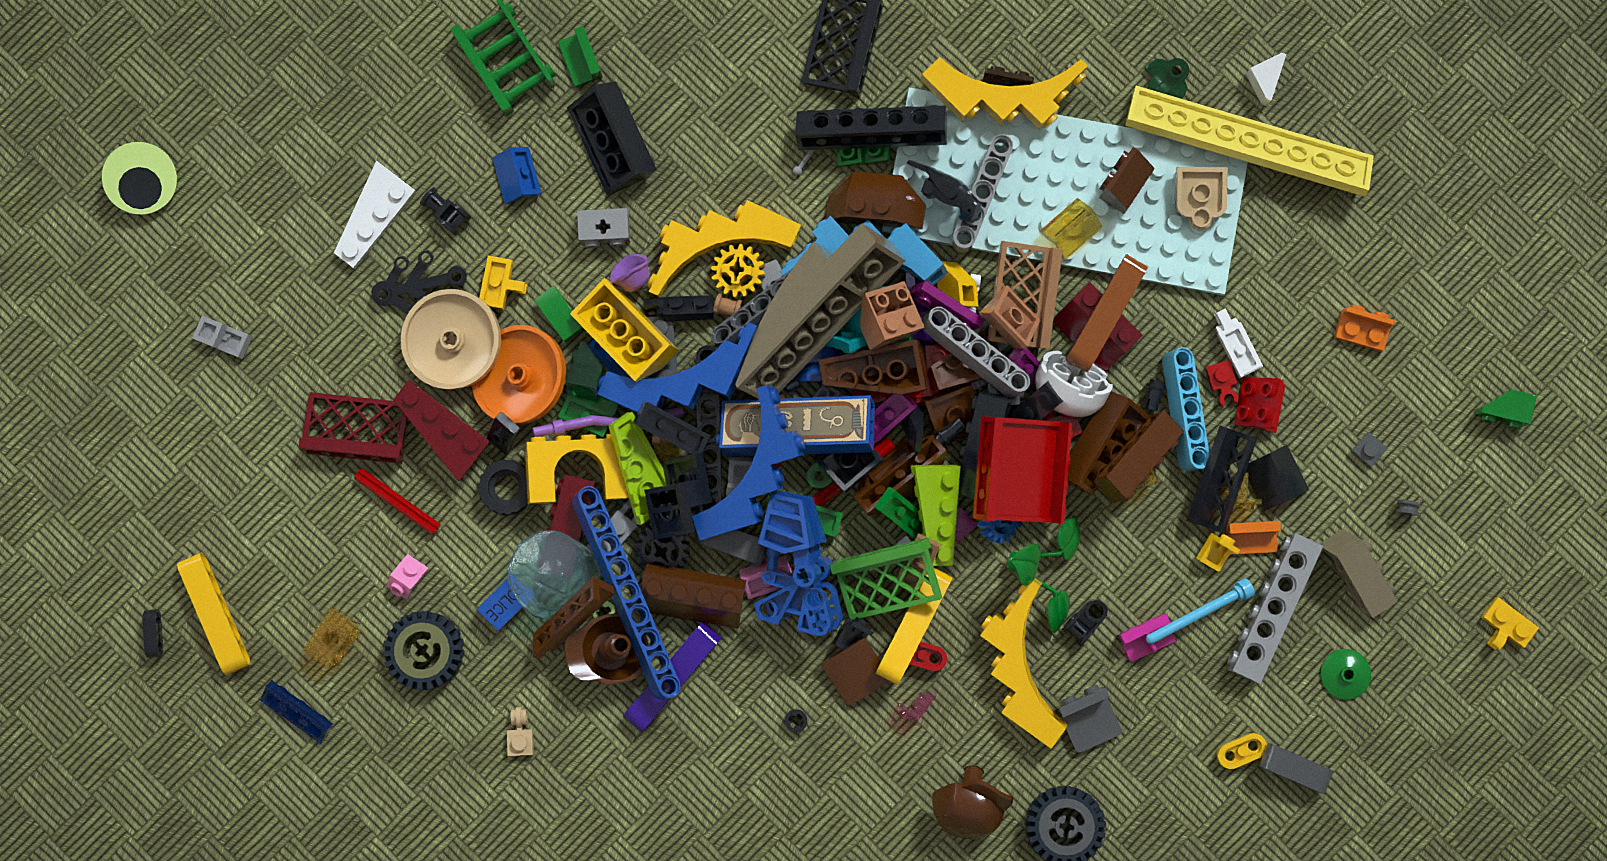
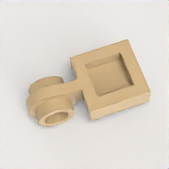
M516 707V710H511V725H516L517 730H507V756L534 755L533 729H523V725L528 723L527 709H522V707Z

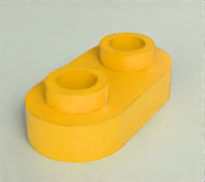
M1246 734L1221 745L1217 750V760L1221 766L1235 769L1261 758L1266 750L1267 743L1259 734ZM1254 741L1256 748L1251 751L1248 748V744ZM1227 751H1231L1233 753V758L1231 760H1227L1225 758V754Z

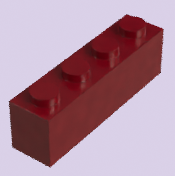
M565 475L564 480H559L556 491L557 494H560L557 504L554 503L550 513V518H553L552 526L546 529L543 542L547 543L544 553L540 552L537 567H541L540 573L572 580L584 534L574 510L572 499L582 488L586 486L596 488L597 483ZM582 494L581 499L583 503L591 505L590 497Z

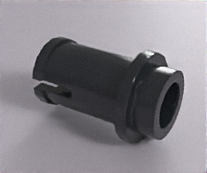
M1150 379L1149 383H1146L1148 389L1142 408L1158 412L1162 391L1166 390L1164 387L1165 382Z
M956 417L940 431L937 429L934 437L943 447L945 445L949 446V442L966 430V427Z

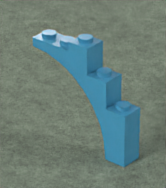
M831 216L819 222L815 230L812 231L817 239L815 243L831 253H834L850 236ZM869 220L863 223L883 236ZM906 223L892 231L888 240L894 244L906 260L899 267L900 269L913 275L920 282L927 281L933 286L948 274L944 264ZM861 224L857 225V226L854 228L853 232H854ZM812 243L806 245L800 255L795 259L789 260L784 265V268L780 271L782 275L795 266Z

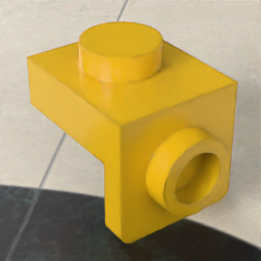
M1211 532L1196 559L1219 572L1231 552L1233 551L1238 554L1240 549L1234 546L1235 540L1222 533L1219 537Z

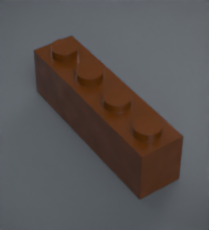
M1165 410L1150 415L1093 482L1113 504L1122 500L1127 502L1136 494V487L1150 478L1151 474L1149 472L1165 460L1164 454L1178 445L1179 441L1177 439L1184 431Z

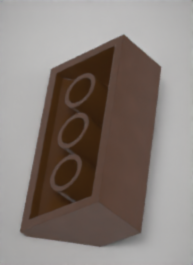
M647 563L643 572L641 592L652 614L698 622L703 621L704 623L739 629L747 580Z

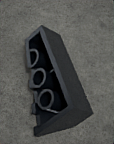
M984 390L978 396H974L971 410L975 412L973 420L969 419L965 434L969 436L967 444L962 445L959 458L963 459L960 468L959 492L972 500L975 498L981 416L1008 418L1013 399Z

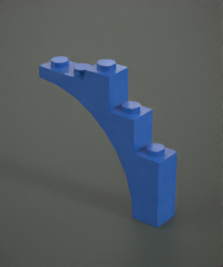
M773 385L757 388L761 405V432L758 448L749 470L740 484L725 499L712 508L692 516L699 540L762 522L763 509L760 502H756L755 497L782 489L784 476L782 470L777 468L776 464L804 455L805 442L802 435H798L797 430L786 431L788 421L785 414L780 411L778 405L781 403L780 395L776 388L773 389Z

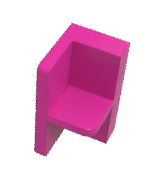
M1166 613L1160 614L1117 635L1129 661H1135L1147 654L1157 652L1158 649L1175 642L1173 633L1153 644H1149L1146 641L1148 634L1171 623Z

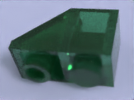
M581 341L578 350L573 351L572 367L570 371L567 370L564 385H567L569 396L598 401L600 395L597 394L599 391L597 386L601 377L604 376L603 367L587 343Z

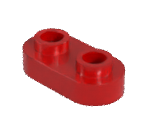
M920 641L909 665L930 671H939L947 663V654L939 646ZM935 653L938 655L939 660L937 663L930 662L929 657L931 654Z

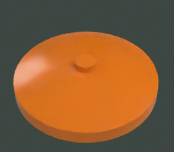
M513 325L500 330L501 347L494 366L484 378L471 386L476 402L488 416L495 419L500 412H503L516 425H524L540 419L557 403L566 380V364L562 350L550 335L532 326Z

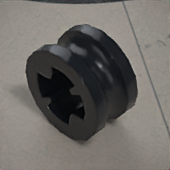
M790 710L786 714L785 725L792 732H800L807 725V716L802 710ZM800 714L803 717L801 719L803 724L792 727L789 724L792 722L789 720V717Z

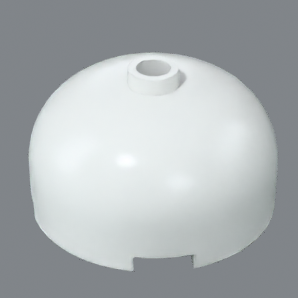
M1061 351L1047 352L1037 369L1035 385L1038 390L1049 381L1054 391L1063 400L1054 410L1072 417H1086L1100 410L1113 388V384H1109L1106 380L1108 375L1093 363L1088 373L1085 371L1083 376L1080 377L1078 374L1081 369L1066 361V356H1062Z

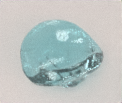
M554 530L538 532L523 540L513 553L508 566V583L519 604L529 614L546 621L593 576L600 579V569L594 555L582 543L562 532Z

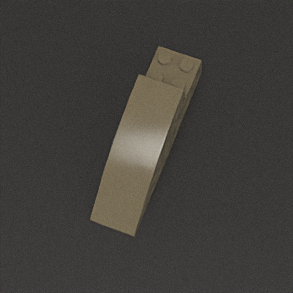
M863 223L834 253L813 242L795 264L769 304L752 339L737 378L736 387L758 399L757 388L765 385H773V389L776 388L780 393L862 307V295L879 289L906 261L894 244Z

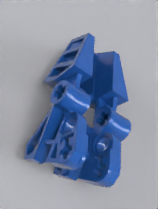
M773 491L771 493L758 544L767 547L766 555L768 556L767 571L762 574V580L766 584L782 589L754 603L759 620L779 625L783 619L789 620L793 614L799 615L797 631L823 636L840 626L843 621V614L835 586L829 582H823L824 579L832 575L829 565L833 562L830 558L821 555L820 543L826 542L827 539L813 497L785 491ZM793 552L795 564L793 573L777 569L780 553ZM822 566L824 567V571H823V572H821V569H820V567H822ZM806 571L808 577H805L803 572ZM821 587H826L830 590L831 597L829 600ZM763 603H765L767 615L771 616H765L762 613L761 606Z

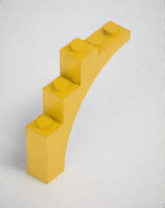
M939 57L922 73L921 82L962 122L967 117L970 120L975 117L981 110L979 107L981 106L1002 126L1006 121L1011 123L1019 115L1017 111L1019 109L1040 130L1044 125L1049 127L1058 118L1056 114L1060 107L1055 101L1059 104L1069 94L1067 89L1072 84L1078 86L1085 79L1086 75L1084 73L1088 65L1080 59L1069 69L1049 80L1031 85L1001 86L972 79L955 70Z
M748 200L744 206H739L734 217L737 219V222L709 210L707 216L702 215L697 225V228L700 229L699 232L671 220L669 226L665 224L659 237L662 239V246L669 250L668 252L663 251L660 256L658 265L661 267L657 275L652 274L647 285L650 288L649 293L651 296L660 298L670 281L683 267L698 256L715 248L735 243L754 242L774 245L791 251L801 231V224Z
M1035 578L1030 585H1022L1018 590V593L1021 594L1020 598L1016 603L1011 601L1003 612L1007 615L1006 617L997 612L994 617L989 615L981 625L984 631L980 636L1005 653L1004 656L999 653L991 664L995 668L991 675L1015 691V694L1009 692L1001 703L1005 706L1001 713L1052 749L1068 724L1052 711L1040 695L1031 677L1026 659L1025 633L1027 618L1033 600L1043 584Z

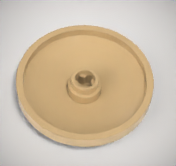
M457 289L439 290L423 297L407 314L401 331L402 354L410 370L426 384L447 390L466 388L484 378L494 366L501 347L499 323L491 308L477 296Z

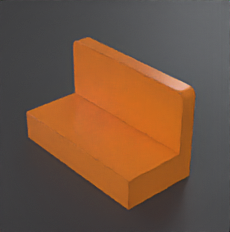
M1280 521L1227 524L1226 535L1235 540L1234 546L1240 549L1238 554L1278 551L1277 532L1281 531Z

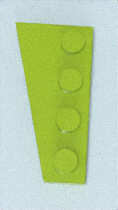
M627 412L608 426L636 524L642 525L650 519L644 490L665 486L666 480L663 467L640 427L633 424L635 419L633 412Z
M911 465V471L915 476L916 486H914L915 496L918 497L920 508L918 516L919 520L922 521L923 532L921 534L941 544L932 564L933 566L953 565L960 466Z

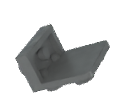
M1094 685L1085 689L1084 695L1075 698V695L1069 696L1060 701L1062 705L1056 707L1060 718L1068 724L1066 731L1077 752L1090 749L1119 736L1122 732L1108 698L1110 696L1106 687L1099 688L1098 685Z

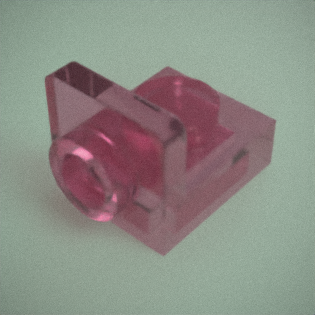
M928 690L925 694L920 692L912 702L915 706L913 710L899 702L897 705L901 708L899 714L910 722L913 718L919 721L936 696Z

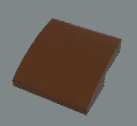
M865 637L860 638L844 650L838 651L820 663L847 706L859 701L889 682V680L875 674L881 661Z

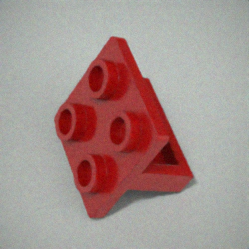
M1243 377L1234 424L1240 427H1253L1268 433H1276L1286 385L1283 384L1284 380L1280 378Z

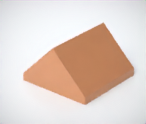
M1007 285L979 312L1013 348L1018 349L1028 347L1040 322V319Z

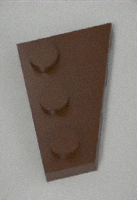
M989 326L978 333L985 341L988 339ZM987 341L1000 352L997 342ZM972 348L974 356L979 357L978 351ZM952 353L947 354L928 368L936 392L983 380L981 376ZM991 363L992 369L999 373L998 367Z

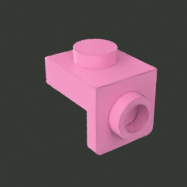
M407 554L390 574L387 587L396 596H402L407 600L411 596L414 587L427 573L428 567Z

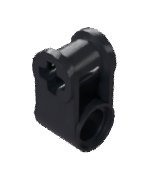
M1089 600L1066 622L1061 630L1063 632L1067 631L1078 641L1077 644L1082 646L1106 618L1108 613L1107 606L1100 600ZM1093 604L1100 605L1102 613L1098 618H1092L1089 615V608ZM1074 626L1082 631V634L1076 628H1074Z

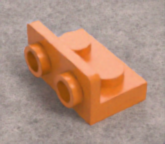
M1350 305V307L1341 310L1334 339L1383 352L1390 328L1394 326L1395 320L1389 319V315L1386 313L1374 312L1372 314L1365 312V308L1362 306Z

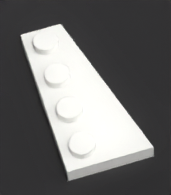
M376 161L334 253L356 269L417 192Z

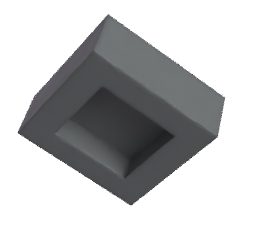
M1367 432L1350 452L1370 468L1388 448L1370 432Z

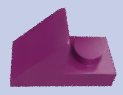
M1015 348L1008 359L1027 373L1030 379L1028 388L1035 392V375L1040 362L1027 348Z

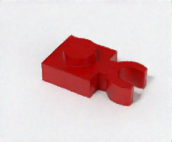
M1227 360L1206 366L1205 371L1211 391L1219 390L1220 392L1218 396L1219 405L1221 407L1226 405L1224 401L1225 395L1231 396L1233 403L1238 402V394L1231 389L1232 385L1237 384L1231 361Z

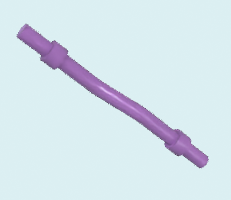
M682 406L664 410L675 417L684 416ZM591 415L567 421L560 419L551 421V424L534 427L532 431L534 437L549 434L557 436L565 434V431L592 425L609 427L608 425L618 418Z

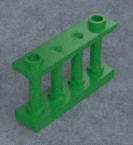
M496 0L501 10L470 30L466 28L462 31L459 24L450 30L504 115L508 116L514 112L510 104L514 103L513 100L545 79L551 88L554 87L555 83L552 78L556 75L548 63L543 65L513 18L516 16V13L510 3L504 4L502 0ZM507 18L514 31L482 51L480 49L475 51L471 44L475 41L474 38ZM518 39L522 41L527 49L526 52L494 71L492 69L488 71L484 64L488 62L487 59ZM533 59L540 71L511 90H504L502 92L497 85L501 82L500 79Z

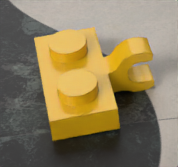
M488 256L479 298L491 308L504 310L508 291L526 294L528 284L522 281L510 280L514 264L513 260Z
M1499 597L1493 599L1481 616L1484 621L1496 629V632L1487 642V645L1494 650L1497 648L1500 650L1507 638L1520 648H1525L1539 629V627Z

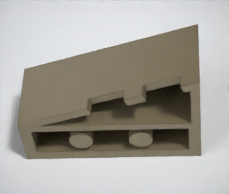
M1341 529L1320 543L1323 546L1321 551L1330 554L1334 561L1331 565L1335 572L1340 571L1346 582L1345 587L1363 613L1374 618L1398 602L1393 594L1396 592L1395 588L1382 575L1384 569L1378 560L1373 559L1370 553L1373 550L1367 540L1364 538L1360 539Z

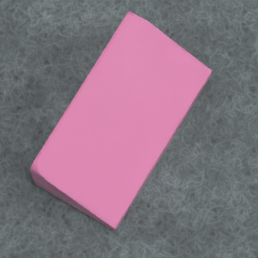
M780 556L777 569L792 573L787 556ZM768 561L763 562L762 566L756 564L739 570L741 579L747 580L745 592L748 599L782 589L763 582L762 574L767 571Z

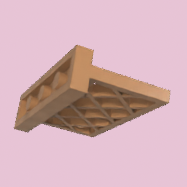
M1001 241L993 297L1005 286L1002 282L1003 276L1010 271L1017 280L1010 289L1013 291L1020 285L1027 294V297L1022 301L1026 303L1028 300H1031L1035 305L1034 314L1040 319L1028 346L1049 349L1063 249ZM1007 247L1015 248L1021 256L1012 264L1006 258ZM1034 251L1043 252L1041 263L1034 268L1027 257ZM1024 260L1031 271L1023 278H1020L1014 267ZM1034 274L1039 282L1038 288L1031 293L1024 281ZM989 324L987 341L1009 344L1004 338L995 337L996 330Z

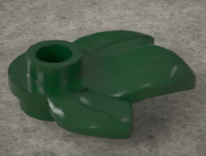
M1174 58L1170 61L1156 59L1145 67L1146 72L1153 76L1149 81L1147 89L1180 99L1184 98L1187 92L1185 79L1189 75V66L1186 61L1180 58ZM1180 66L1182 69L1181 74L1174 75L1172 68Z

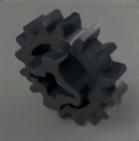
M650 525L646 527L647 533L641 531L638 536L641 540H638L635 544L637 548H640L635 553L636 557H642L639 562L640 566L647 563L679 568V565L685 566L687 561L684 558L690 555V551L685 550L689 547L690 542L683 541L686 534L654 540ZM648 540H650V545L652 546L649 552L646 549ZM659 546H660L661 548L666 547V548H667V551H666V552H665L664 550L659 551L658 548H659ZM676 546L679 547V555L677 558L675 557L676 555L673 552Z

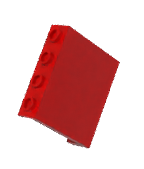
M981 416L973 518L985 521L1007 520L1064 524L1073 423Z

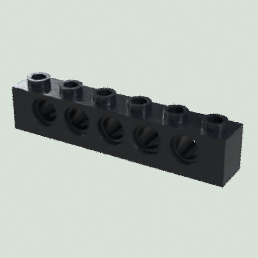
M931 105L920 107L797 111L795 137L798 150L947 145L948 121L946 106Z

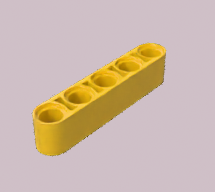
M201 552L178 562V571L223 673L229 675L250 665L249 655L205 555Z
M934 568L943 597L953 577ZM923 582L919 591L926 596L934 595L931 585ZM942 599L909 607L875 674L897 685L900 683Z

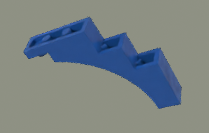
M748 322L746 327H742L738 334V345L725 340L706 359L683 372L671 376L642 379L635 382L630 377L620 376L607 371L606 375L602 376L597 386L599 391L597 394L637 413L643 401H647L662 409L666 399L694 410L704 387L731 399L736 388L737 378L758 326Z

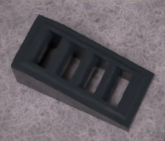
M917 405L902 420L903 430L913 452L916 454L921 452L923 438L924 407L921 405Z

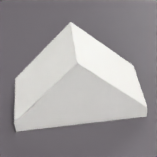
M1280 53L1251 67L1246 73L1259 101L1264 106H1267L1272 100L1286 57L1284 53Z

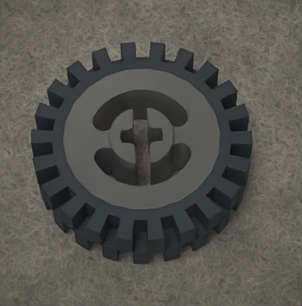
M1071 786L1052 787L1046 792L1040 793L1039 797L1032 801V805L1026 813L1027 819H1025V833L1030 846L1037 855L1045 861H1088L1087 859L1094 857L1097 854V849L1103 845L1101 842L1106 835L1104 832L1106 821L1103 818L1105 815L1103 810L1100 809L1098 802L1090 794ZM1061 808H1073L1079 813L1082 821L1078 824L1075 818L1068 815L1067 823L1071 824V828L1066 829L1065 837L1072 838L1077 832L1080 833V836L1073 843L1066 845L1058 844L1052 840L1049 830L1053 828L1058 836L1063 837L1064 831L1059 828L1060 823H1065L1066 815L1060 814L1054 820H1051V815Z

